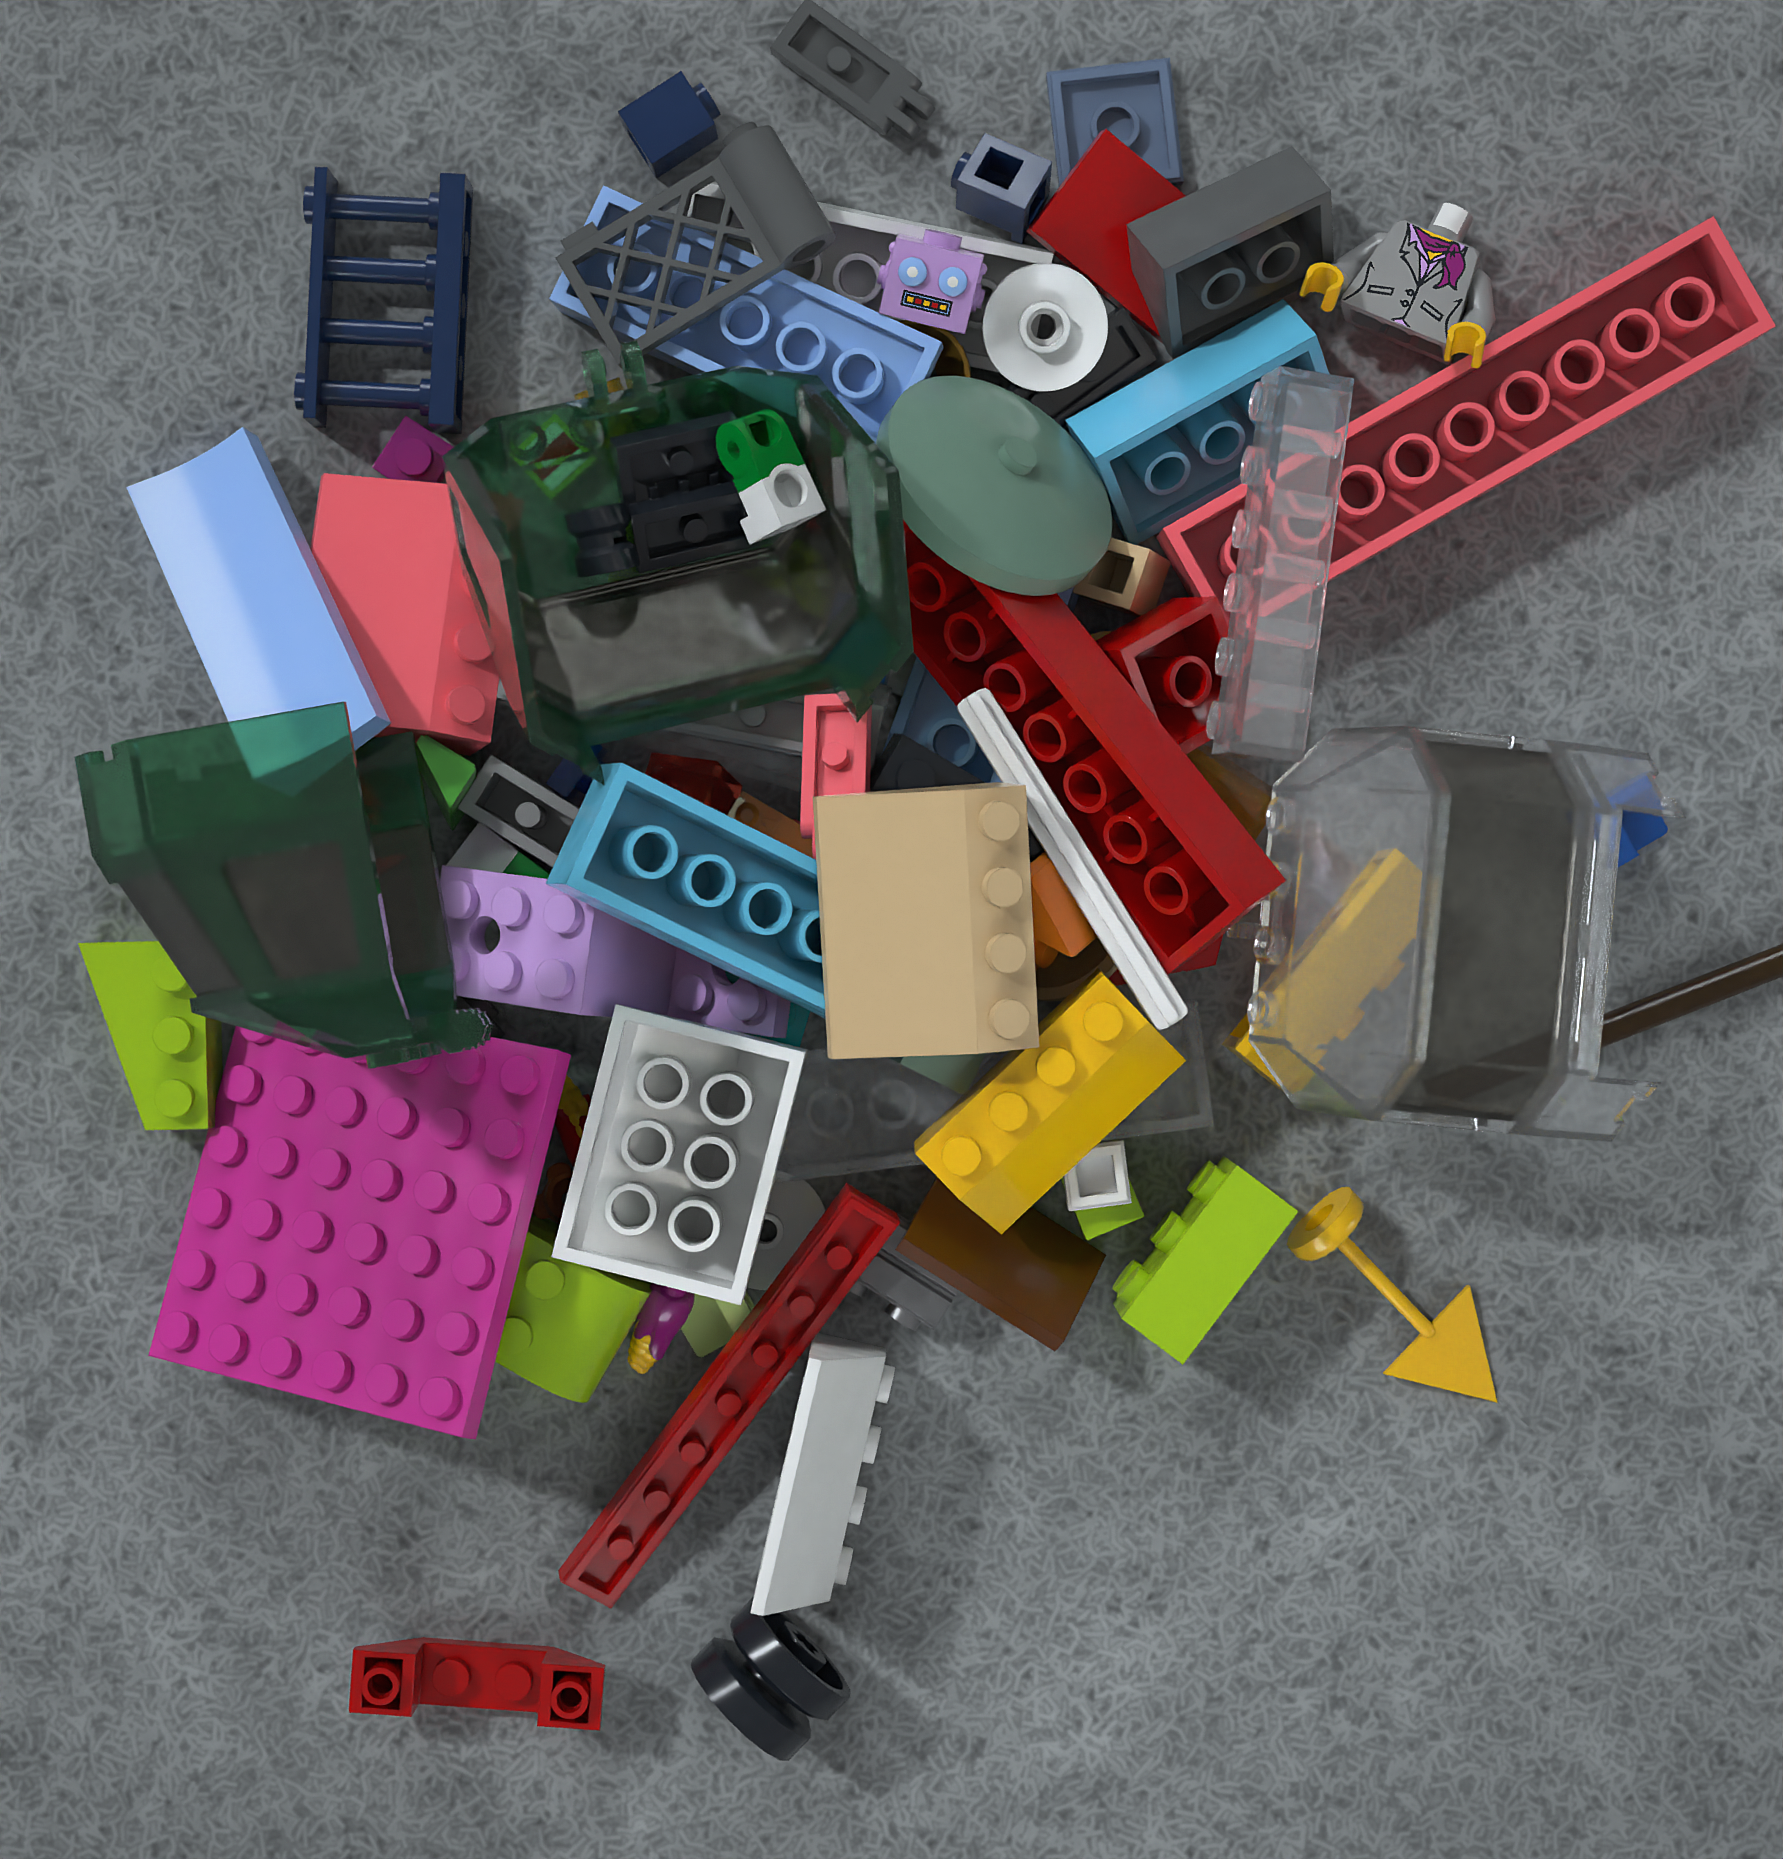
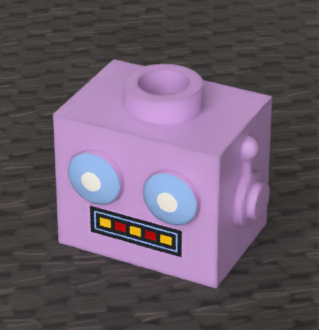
M925 229L923 239L899 234L895 242L889 245V261H887L886 266L881 265L877 284H881V289L884 292L879 313L965 334L971 312H976V308L981 309L986 291L981 289L982 276L987 272V266L983 263L985 254L960 249L962 237L937 230Z

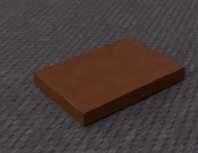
M937 1176L895 1249L1054 1352L1065 1341L1106 1257V1254L1032 1207L1001 1235L960 1201Z

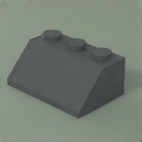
M1292 146L1126 224L1132 272L1166 351L1172 359L1189 352L1282 299L1289 304L1301 298L1299 293L1309 267L1315 263L1331 264L1334 261L1331 189Z

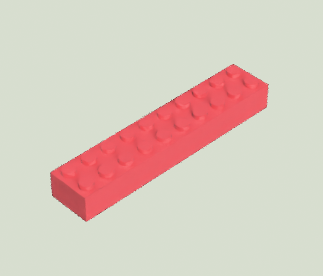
M1713 216L1485 345L1482 364L1479 368L1471 367L1472 356L1469 354L1164 527L1156 539L1168 560L1171 561V565L1189 597L1217 596L1233 637L1750 344L1776 325Z

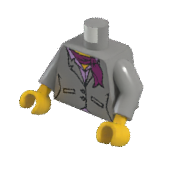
M1440 203L1428 229L1406 220H1399L1389 232L1376 233L1331 264L1320 262L1311 265L1307 270L1299 293L1303 298L1310 292L1324 294L1320 308L1325 312L1332 311L1338 296L1344 293L1341 299L1344 321L1449 366L1452 365L1457 353H1467L1472 356L1471 367L1479 368L1482 364L1485 342L1496 321L1492 283L1490 277L1480 270V252L1462 243L1474 220L1473 216L1463 208L1451 203Z

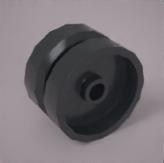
M752 1597L731 1619L730 1628L734 1641L714 1637L692 1659L691 1669L709 1699L745 1737L776 1759L789 1761L811 1738V1728L807 1716L828 1720L850 1698V1689L841 1673L827 1655L784 1613L779 1612L765 1616L750 1613L753 1602Z

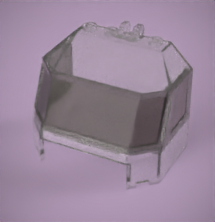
M1414 726L1334 728L1273 784L1271 802L1266 811V826L1268 829L1266 855L1287 881L1261 902L1259 924L1238 921L1228 929L1227 938L1254 940L1253 950L1256 965L1253 994L1250 997L1247 1008V1016L1250 1023L1248 1041L1296 1109L1368 1121L1537 1137L1613 1141L1626 1125L1622 1115L1635 1100L1646 1101L1661 1083L1598 1077L1623 812L1668 818H1686L1675 798L1664 797L1654 779L1659 774V771L1649 753L1574 742Z

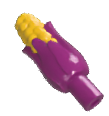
M651 1283L649 1288L652 1291L637 1316L639 1321L635 1324V1330L630 1340V1347L628 1348L629 1355L627 1360L632 1369L639 1374H645L654 1366V1363L663 1358L671 1341L682 1328L693 1308L694 1293Z

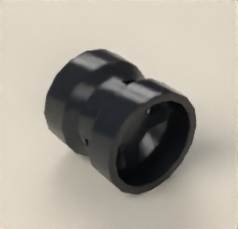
M627 501L564 514L567 532L576 538V543L579 546V551L573 558L578 578L606 574L640 565L637 546L627 541L626 527L631 521Z

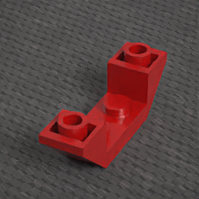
M427 1637L356 1646L353 1649L349 1713L412 1717L419 1704L536 1712L538 1713L537 1726L600 1731L606 1665L551 1646Z

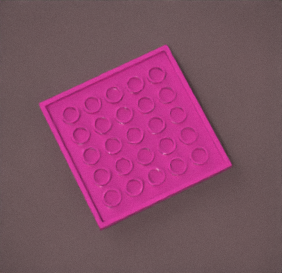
M245 990L216 1098L215 1127L208 1129L148 1356L442 1433L476 1440L571 1054L557 1049L284 997L265 998L263 993Z

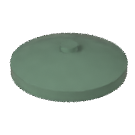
M938 376L919 381L910 386L901 394L884 417L877 435L876 457L885 490L909 528L935 554L957 570L981 583L1006 592L1031 596L1052 595L1071 589L1080 583L1107 551L1112 533V514L1107 492L1101 478L1085 452L1066 430L1026 399L983 380L962 376Z

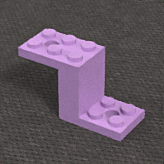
M442 865L426 991L586 1016L613 1017L615 1005L619 1004L736 1032L786 1038L790 1001L742 978H739L737 982L732 984L728 980L724 969L545 884L547 879ZM495 920L500 929V940L497 947L490 952L486 947L484 937L487 926L491 921Z

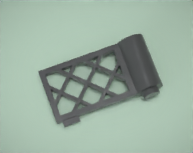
M748 122L735 128L724 138L723 144L725 148L715 160L601 230H598L592 221L561 240L566 251L555 258L621 369L782 270L795 268L812 260L825 251L836 239V233L775 130L770 125L757 127L755 122ZM716 180L726 197L720 223L716 224L687 217L692 195ZM679 203L676 214L666 212ZM733 212L736 214L744 230L730 227ZM652 219L674 224L665 257L633 250L639 227ZM684 227L716 234L708 268L676 260ZM625 236L622 247L611 245ZM727 237L753 243L763 262L742 275L718 270ZM598 252L620 257L611 290L587 285L576 266ZM630 260L662 267L654 301L622 293ZM673 270L705 278L700 300L688 308L665 304ZM715 281L727 283L713 292ZM594 297L608 300L605 315ZM619 303L651 310L645 334L623 347L613 330ZM662 313L673 316L659 325Z

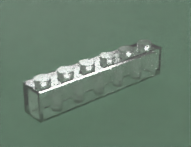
M1279 366L1263 375L1261 382H1256L1252 389L1248 413L1249 419L1256 421L1253 446L1249 445L1245 449L1240 468L1241 483L1247 485L1244 510L1240 509L1237 512L1232 529V545L1234 548H1239L1236 573H1231L1227 579L1223 597L1224 610L1230 612L1228 636L1221 638L1215 657V672L1217 675L1222 676L1219 701H1213L1207 718V737L1214 739L1212 755L1281 765L1304 763L1355 378Z

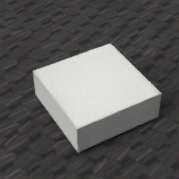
M1122 1139L1099 1142L1063 1176L1068 1211L1132 1203L1124 1141Z

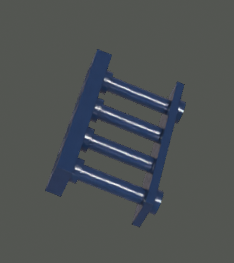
M315 167L314 186H306L303 196L304 220L306 224H312L305 373L298 372L295 377L294 401L296 409L303 410V418L313 427L326 428L327 405L420 410L421 416H429L428 424L436 433L462 434L473 187L466 174L440 173L439 192H430L429 198L337 194L338 181L327 167ZM336 219L428 223L430 230H437L436 254H428L426 260L334 256ZM333 281L424 285L427 292H434L433 316H425L423 322L331 318ZM330 343L421 347L424 354H432L430 379L422 378L420 384L328 380Z

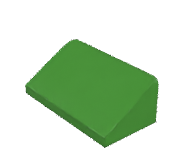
M421 735L416 742L419 769L447 824L453 831L465 814L458 807L476 779V768L473 763L427 735L425 737Z

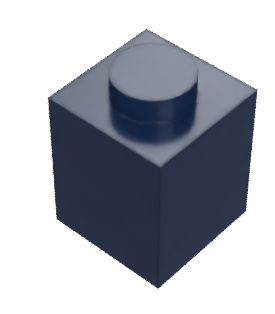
M682 71L618 111L623 128L655 178L660 177L718 139L716 125L713 120L721 115L719 109L704 85L700 82L692 88Z

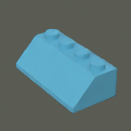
M1284 299L1065 420L1072 438L1085 452L1102 480L1113 518L1126 541L1134 545L1161 532L1164 527L1346 425L1317 335Z

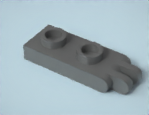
M812 0L803 1L770 47L771 55L883 135H886L891 127H893L905 137L913 140L921 128L915 121L902 113L907 107L926 120L929 119L935 110V107L926 98L917 93L922 86V82L914 74Z

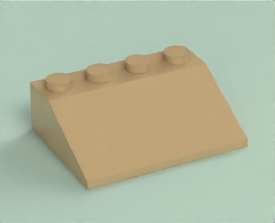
M993 782L813 796L828 1058L852 1059L963 1055L1038 1048L1039 1030L1026 785Z

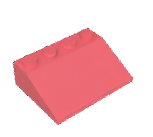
M324 473L321 476L310 549L391 721L390 725L374 737L416 745L421 735L424 737L427 735L453 752L468 756L491 743L523 499L464 485Z

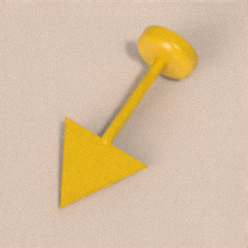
M1341 1187L1329 1193L1295 1225L1288 1237L1287 1246L1297 1258L1303 1261H1314L1338 1248L1420 1333L1383 1374L1497 1402L1469 1285H1466L1438 1316L1430 1322L1349 1238V1235L1360 1222L1364 1209L1361 1199L1350 1187Z

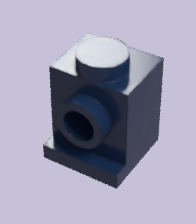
M984 133L973 154L964 152L954 169L951 187L957 190L956 209L1011 232V240L1023 244L1028 235L1027 229L1042 211L1049 197L1052 161Z

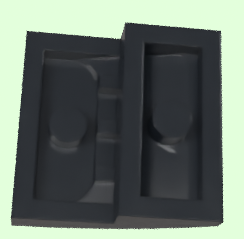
M732 411L609 438L620 502L627 501L631 521L627 525L626 530L629 541L637 546L640 565L635 567L639 573L760 546V541L749 544L740 521L746 518L748 514L733 482L734 477L723 466L716 449L718 428L726 422L738 419Z

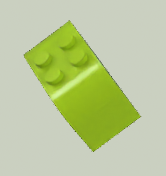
M532 1213L495 1362L553 1394L575 1402L587 1403L652 1291L649 1288L651 1282L551 1257L559 1225L548 1218L539 1219Z

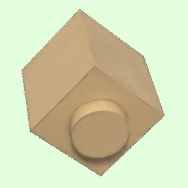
M1111 538L1107 551L1101 560L1080 583L1074 586L1073 593L1095 604L1139 617L1156 608L1171 561L1148 548Z

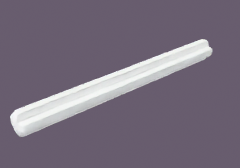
M984 688L972 693L957 705V711L1001 782L1026 785L1027 814L1030 829L1048 858L1052 861L1058 874L1154 1028L1162 1030L1175 1024L1188 1013L1185 1002L992 692Z

